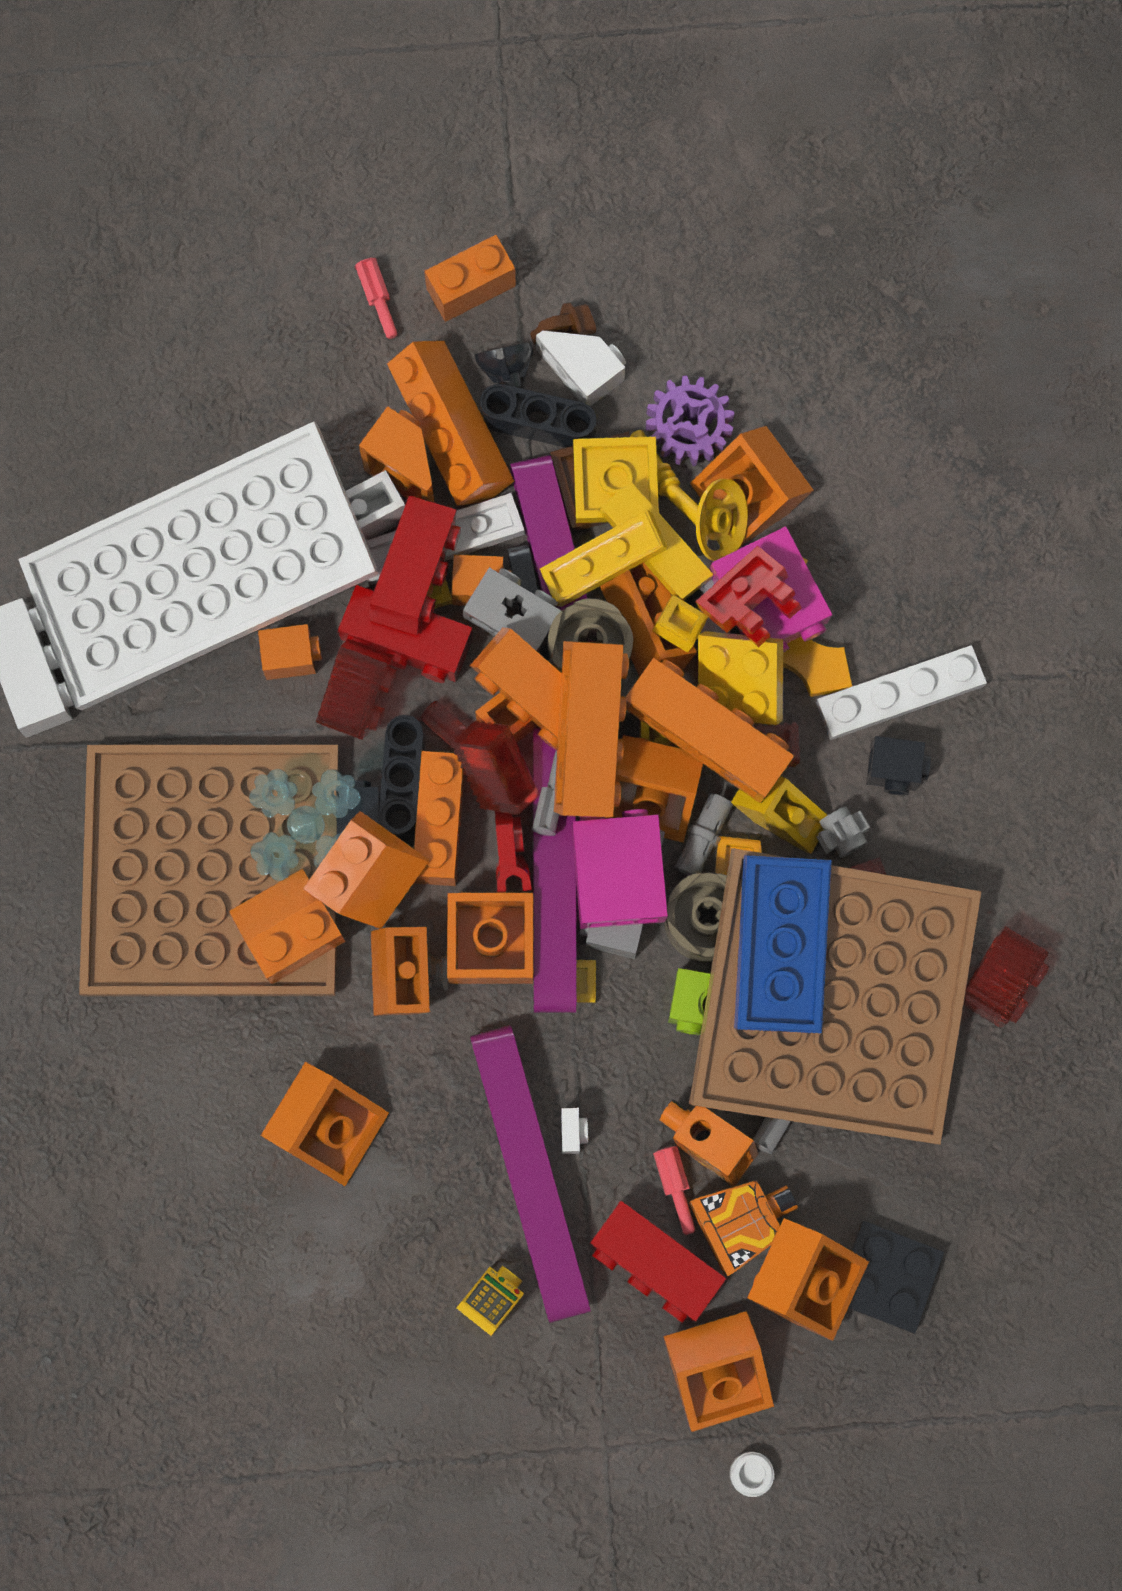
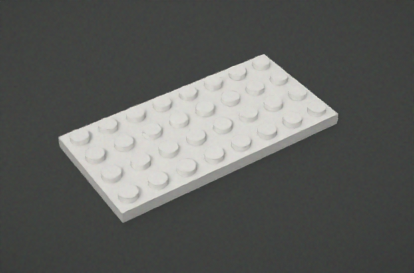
M314 421L18 559L75 708L81 711L379 575L320 428Z

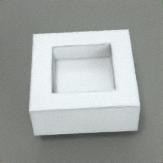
M561 1108L562 1154H579L580 1144H588L587 1118H579V1108Z

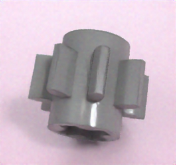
M847 806L819 821L824 831L818 834L817 839L826 854L836 850L839 857L843 858L868 843L863 834L869 831L868 829L871 827L861 810L851 815Z

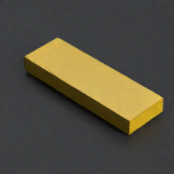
M631 482L601 505L599 512L613 528L645 510L652 512L668 549L644 563L672 595L684 601L711 580L713 573Z
M645 510L540 568V571L552 598L558 602L557 606L563 607L667 550L668 547L652 512Z

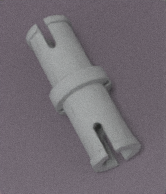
M708 794L695 825H690L687 831L689 838L674 866L675 870L685 876L702 872L712 848L717 847L721 840L718 836L726 817L733 807L731 801L717 794Z

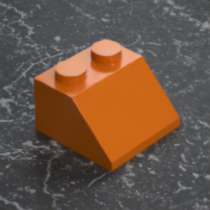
M387 406L359 444L364 471L371 476H375L386 470L401 496L408 499L410 495L434 503L422 429L419 427L421 424L407 411L400 410L397 413Z
M767 426L741 433L690 482V485L700 498L707 487L718 479L733 480L741 487L748 508L747 529L742 545L787 516L814 491ZM722 489L714 491L713 499L723 500L728 494ZM733 509L731 510V512H732V522H731L730 531H729V533H728L729 536H730V533H731V530H732V525H733Z
M623 735V760L620 765H616L615 780L621 786V800L619 807H614L613 817H606V819L622 818V812L645 809L648 810V815H658L659 829L665 831L664 838L684 843L703 763L681 748L651 742L645 738Z
M360 811L350 820L303 889L338 914L382 929L430 860Z
M303 868L229 911L251 953L271 984L276 983L345 942L323 902L303 889L309 881Z
M305 1062L260 1136L341 1185L346 1186L389 1112L333 1076Z
M747 1311L664 1336L669 1360L691 1432L774 1407L761 1348Z

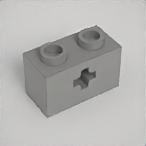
M489 567L464 607L463 617L494 636L502 627L511 628L539 653L548 639L550 626L554 618L561 612V610L556 608L558 602L540 590H536L533 594L520 586L522 580L510 571L501 568L499 572H496ZM516 602L522 604L521 613L524 615L523 617L519 614H515L512 619L507 617L505 604L513 607Z

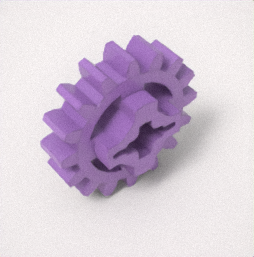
M683 376L681 386L677 387L669 380L666 383V394L659 390L655 391L654 401L656 404H648L646 414L652 418L646 420L645 427L646 431L655 432L651 437H656V445L662 443L661 456L663 458L672 452L676 454V464L680 465L684 457H690L692 466H697L698 456L703 455L710 462L714 456L713 448L719 451L725 449L726 441L723 437L729 438L732 436L733 427L727 423L733 421L734 411L724 410L729 405L730 399L728 396L717 397L719 388L717 384L706 389L704 388L703 377H699L696 385H691L688 377ZM670 405L673 416L668 418L667 422L663 424V414ZM687 416L690 421L697 419V424L693 426L690 421L682 423L683 417ZM716 418L717 427L714 433L709 436L706 426Z

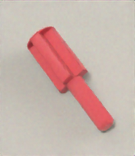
M377 258L364 259L354 267L357 270L369 306H375L386 338L393 339L398 333L386 303L390 298L377 263L378 260Z
M678 1146L662 1148L654 1152L653 1155L665 1196L672 1194L683 1234L694 1233L695 1226L684 1190H688L690 1187Z

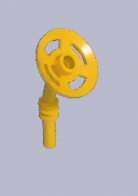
M637 430L630 435V437H647L643 430ZM656 452L658 494L666 496L696 525L697 541L705 557L711 561H716L738 550L744 540L748 522L747 502L741 487L730 479L715 480L704 491L698 505L679 487L680 481L674 471L671 470L668 463L662 462ZM722 489L728 495L723 500L713 499L714 491ZM733 509V525H732V530H731V533H730V536H729L728 533H729V531H730L731 522H732V512H731V510ZM717 540L720 549L716 551L711 550L707 546V541Z

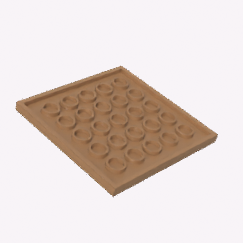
M87 745L79 995L336 996V947L276 983L271 984L251 953L229 911L302 868L310 880L337 841L336 788H339V746ZM325 905L337 926V912Z
M731 848L689 1104L941 1145L982 891L831 865L822 1033L735 1029L734 1019L744 855L781 856Z

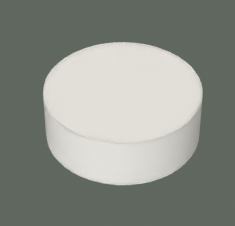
M748 1451L738 1455L732 1462L730 1480L734 1488L741 1494L748 1497H757L766 1493L772 1486L774 1469L771 1462L764 1455Z

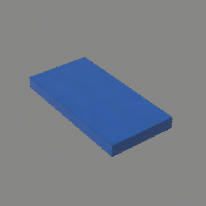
M744 855L734 1019L735 1029L822 1033L831 860Z

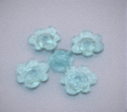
M274 769L268 775H258L254 780L256 788L249 795L250 803L256 808H262V812L266 817H273L277 812L281 815L290 814L287 828L291 836L282 835L278 838L275 833L269 832L263 837V841H259L251 847V856L258 862L256 865L257 872L261 875L270 874L277 881L286 879L290 874V868H294L299 863V857L294 853L296 849L295 840L304 844L317 841L316 850L318 854L314 857L313 861L314 865L318 868L341 835V833H338L334 838L328 835L322 836L325 828L323 815L333 813L335 817L343 818L347 815L348 809H353L359 805L361 796L358 790L353 788L355 786L354 778L350 775L342 777L334 769L325 771L321 776V782L314 784L312 787L313 795L318 797L315 801V808L301 806L294 810L295 800L293 796L296 795L298 789L295 783L288 782V776L285 771ZM273 790L277 791V797L272 794ZM334 790L339 792V797L334 795ZM274 852L279 854V858L274 857Z

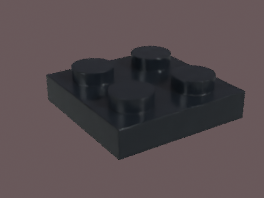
M861 1221L851 1251L866 1259L869 1263L848 1308L915 1334L944 1252L866 1221Z

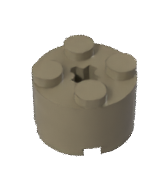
M582 599L574 602L573 605L561 611L554 618L548 635L549 662L561 673L564 641L588 642V640H593L596 643L623 645V653L628 655L630 665L633 633L627 620L611 603L599 599Z
M719 873L692 874L683 879L674 888L667 903L668 917L664 922L665 932L672 946L688 959L700 963L713 962L727 875ZM701 909L704 913H708L710 910L716 913L713 920L715 925L709 922L704 925L698 921L701 915L699 910Z

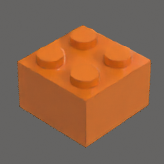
M448 893L447 979L449 984H533V893Z
M784 1218L778 1232L773 1237L771 1247L760 1271L755 1276L753 1286L747 1298L788 1321L833 1341L869 1261L827 1236Z

